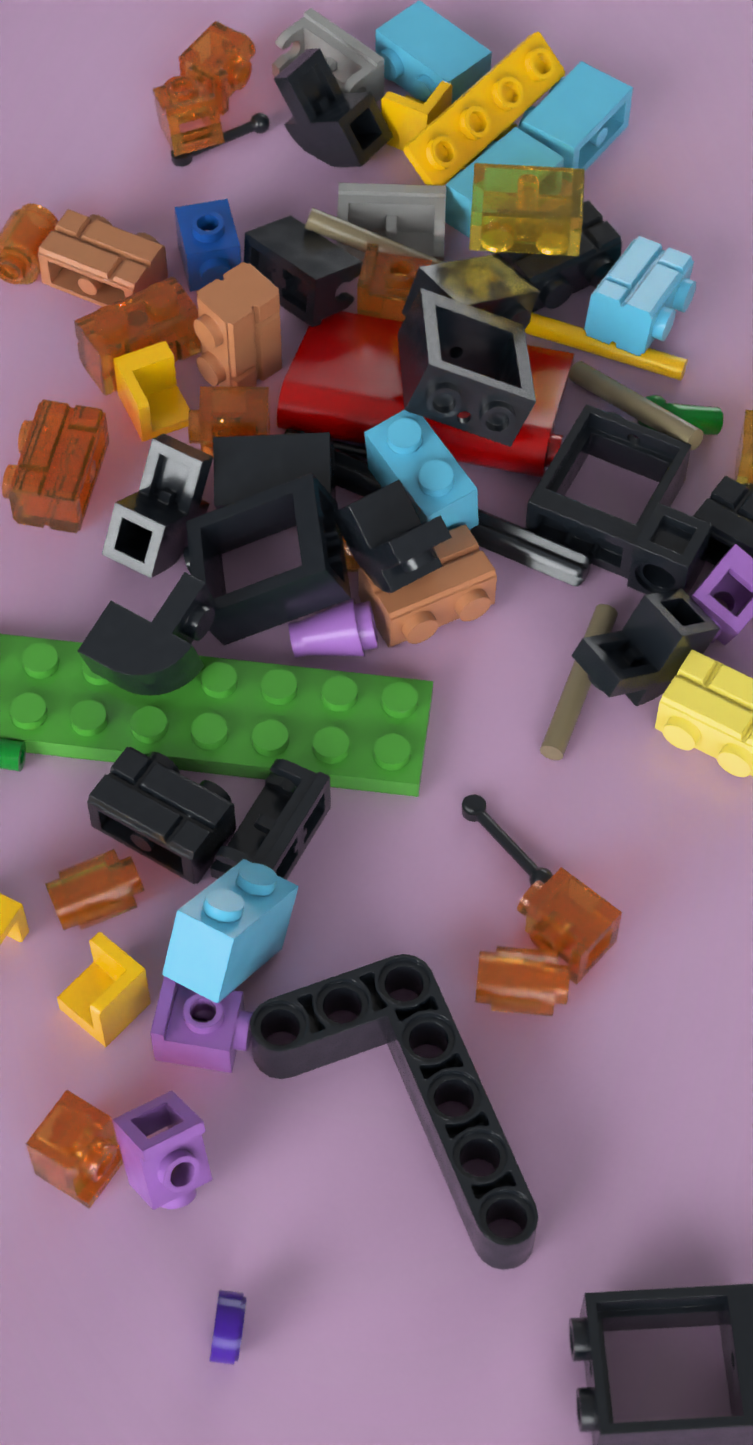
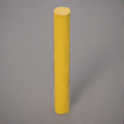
M531 312L530 323L525 329L526 334L680 381L687 367L688 359L648 348L644 354L636 356L617 348L616 343L613 341L610 344H606L587 336L582 327Z

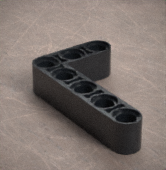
M407 954L391 956L276 996L257 1007L252 1014L250 1022L253 1058L259 1070L272 1078H291L387 1044L476 1253L483 1262L492 1268L502 1270L516 1268L526 1262L532 1253L538 1222L536 1204L436 979L426 962L416 956ZM408 989L418 994V997L411 1001L403 1002L395 1000L389 994L395 990ZM340 1010L351 1011L358 1016L348 1023H337L328 1018L330 1014ZM281 1031L296 1036L294 1041L286 1045H275L266 1040L268 1036ZM431 1044L442 1049L443 1054L434 1058H424L414 1053L413 1049L420 1045ZM447 1101H457L467 1106L469 1111L462 1116L452 1117L440 1112L437 1107ZM482 1159L492 1164L496 1170L488 1176L479 1177L465 1171L462 1165L469 1160ZM504 1218L517 1223L523 1232L516 1237L503 1238L492 1233L488 1225L497 1219Z

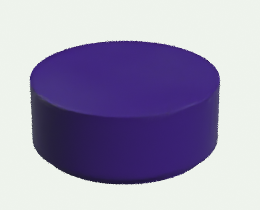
M219 1290L210 1362L234 1365L235 1361L239 1360L247 1297H243L244 1293Z

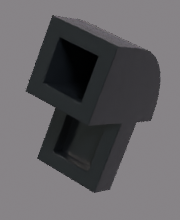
M320 48L306 49L274 78L293 115L284 124L287 131L305 152L332 167H362L393 137L372 93H343Z
M166 434L153 438L139 491L115 502L102 555L149 578L172 567L182 556L184 548L188 546L186 521L207 513L210 503L202 500L213 456Z
M400 479L331 513L360 568L365 571L379 589L386 593H393L442 567L434 546L452 538L441 515L421 523Z
M184 572L152 622L111 600L78 649V653L93 673L128 692L152 696L175 691L194 679L204 667L192 642L194 640H201L209 631L214 621L216 603L205 582Z
M682 588L652 593L643 596L621 631L582 638L571 656L588 674L590 682L609 698L625 694L635 706H639L663 694L674 676L677 675L679 668L691 649L703 654L720 628Z

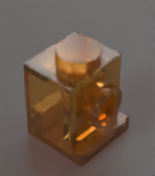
M217 21L211 24L179 56L182 95L224 115L229 110L228 98L236 90L242 89L251 76L252 64L250 59L256 53L252 40L246 34L235 31Z
M202 75L193 78L175 76L168 79L163 86L152 88L159 124L174 156L224 143L217 98L214 93L210 92ZM197 119H202L205 125L204 127L182 133L179 124Z
M368 243L357 283V314L403 322L406 317L402 314V310L418 268L432 265V260L380 253L379 245Z
M200 386L199 410L189 409V444H200L201 451L213 456V437L270 435L269 387Z
M562 867L546 883L538 880L531 885L517 906V911L527 918L525 931L529 933L533 944L545 955L551 958L559 956L569 964L567 978L576 985L617 941L622 912Z
M69 1090L64 1092L26 1142L35 1175L89 1209L123 1164L111 1116Z

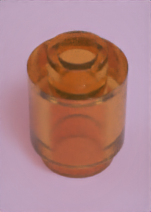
M30 203L11 213L0 232V278L11 284L24 285L31 284L37 280L41 273L38 259L39 246L51 231H55V226L58 223L57 218L51 211L41 205Z
M114 849L58 871L60 878L45 883L64 931L77 925L80 926L82 931L136 909L138 906L134 895L145 891L132 857L128 856L119 860Z
M496 946V952L480 951L475 1003L491 1004V1011L553 1017L554 1004L567 1005L570 965L558 964V951Z

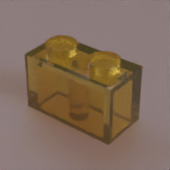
M474 163L469 250L579 256L583 222L585 169Z

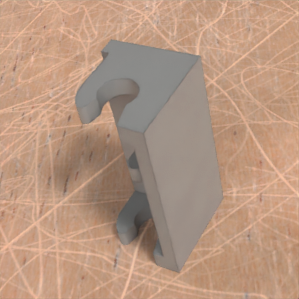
M312 8L304 12L303 18L283 31L277 38L275 44L281 49L288 48L292 43L293 45L287 53L282 54L272 64V75L275 77L306 49L320 48L343 93L371 92L376 102L383 98L384 58Z
M339 183L337 218L444 261L446 186ZM337 241V246L362 261V265L396 266Z

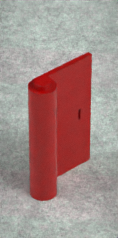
M341 311L321 319V324L311 327L309 325L282 383L277 407V427L304 431L305 433L330 432L331 438L365 444V431L404 410L397 334L403 322ZM527 345L536 403L511 447L426 417L424 418L457 462L543 477L547 467H549L563 443V435L554 434V428L575 353ZM463 411L460 412L457 416L460 418H467L469 417L470 413Z

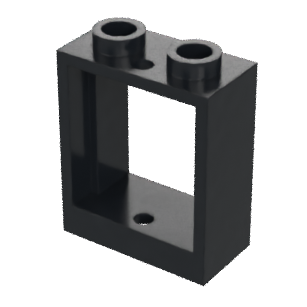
M420 288L397 333L404 410L511 447L536 403L524 325ZM463 411L470 413L467 418H460L457 415Z
M586 404L528 501L525 528L586 553L591 557V564L628 579L633 545L657 503L659 502L671 507L686 478L691 445L669 437L666 433L657 432L626 420L616 413L606 412ZM588 455L659 482L636 525L565 496Z
M312 472L186 521L188 546L183 550L185 564L192 576L206 583L216 603L214 608L215 617L209 631L223 645L352 599L343 537L331 514L338 510V503ZM297 526L301 566L226 594L222 561L223 553Z
M753 1284L584 1294L580 1317L569 1319V1339L572 1361H584L587 1387L577 1388L578 1426L580 1432H592L593 1445H753ZM720 1326L732 1416L613 1422L604 1332Z

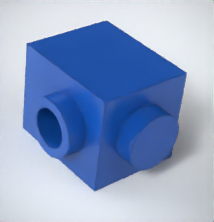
M228 199L174 207L178 248L189 291H198L215 279L222 281L223 274L241 263L240 243Z

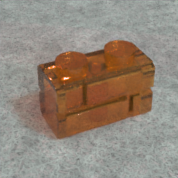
M175 277L154 283L146 289L110 305L103 306L97 311L74 321L76 338L79 341L77 345L80 361L103 395H109L117 391L113 361L115 357L165 340L174 355L175 362L200 353L201 341L193 327L194 320L199 318L198 309Z
M44 399L42 402H39L33 421L24 420L21 425L18 438V450L21 455L18 464H9L3 477L2 494L4 498L10 501L13 520H16L18 524L41 528L48 525L52 530L70 533L80 531L110 442L106 413L99 408L81 405L71 408L68 403Z

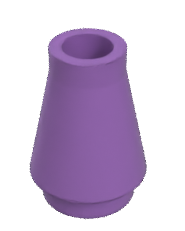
M352 598L301 621L288 624L295 658L303 656H365V650L379 648L377 629L370 601L356 603L355 599Z

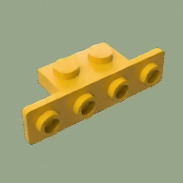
M535 32L525 38L404 146V154L426 185L444 186L461 169L464 170L481 156L483 149L491 142L499 141L514 127H517L515 120L565 75L564 68L542 34Z

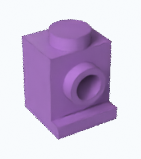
M737 544L715 564L690 595L720 628L711 643L717 639L725 646L741 632L753 617V558ZM715 598H720L724 600L727 604L728 609H726Z
M164 976L150 1032L155 1060L232 1073L237 1050L247 1052L251 1042L250 1022L253 1012L245 1011L243 992L233 990L217 1004ZM193 1018L203 1019V1020H210V1021H208V1022H197V1021H195Z
M173 1091L112 1119L129 1185L153 1210L159 1207L165 1209L182 1208L195 1199L197 1194L196 1188L213 1180L202 1134L206 1132L204 1122ZM168 1126V1129H167V1130H165V1131H163V1132H161V1133H159V1134H157V1135H155V1136H153V1137H151V1138H149V1139L146 1137V1136H148V1135H150V1134H152V1133H154V1132H156V1131H159V1130H161V1129H163V1128H165V1127Z

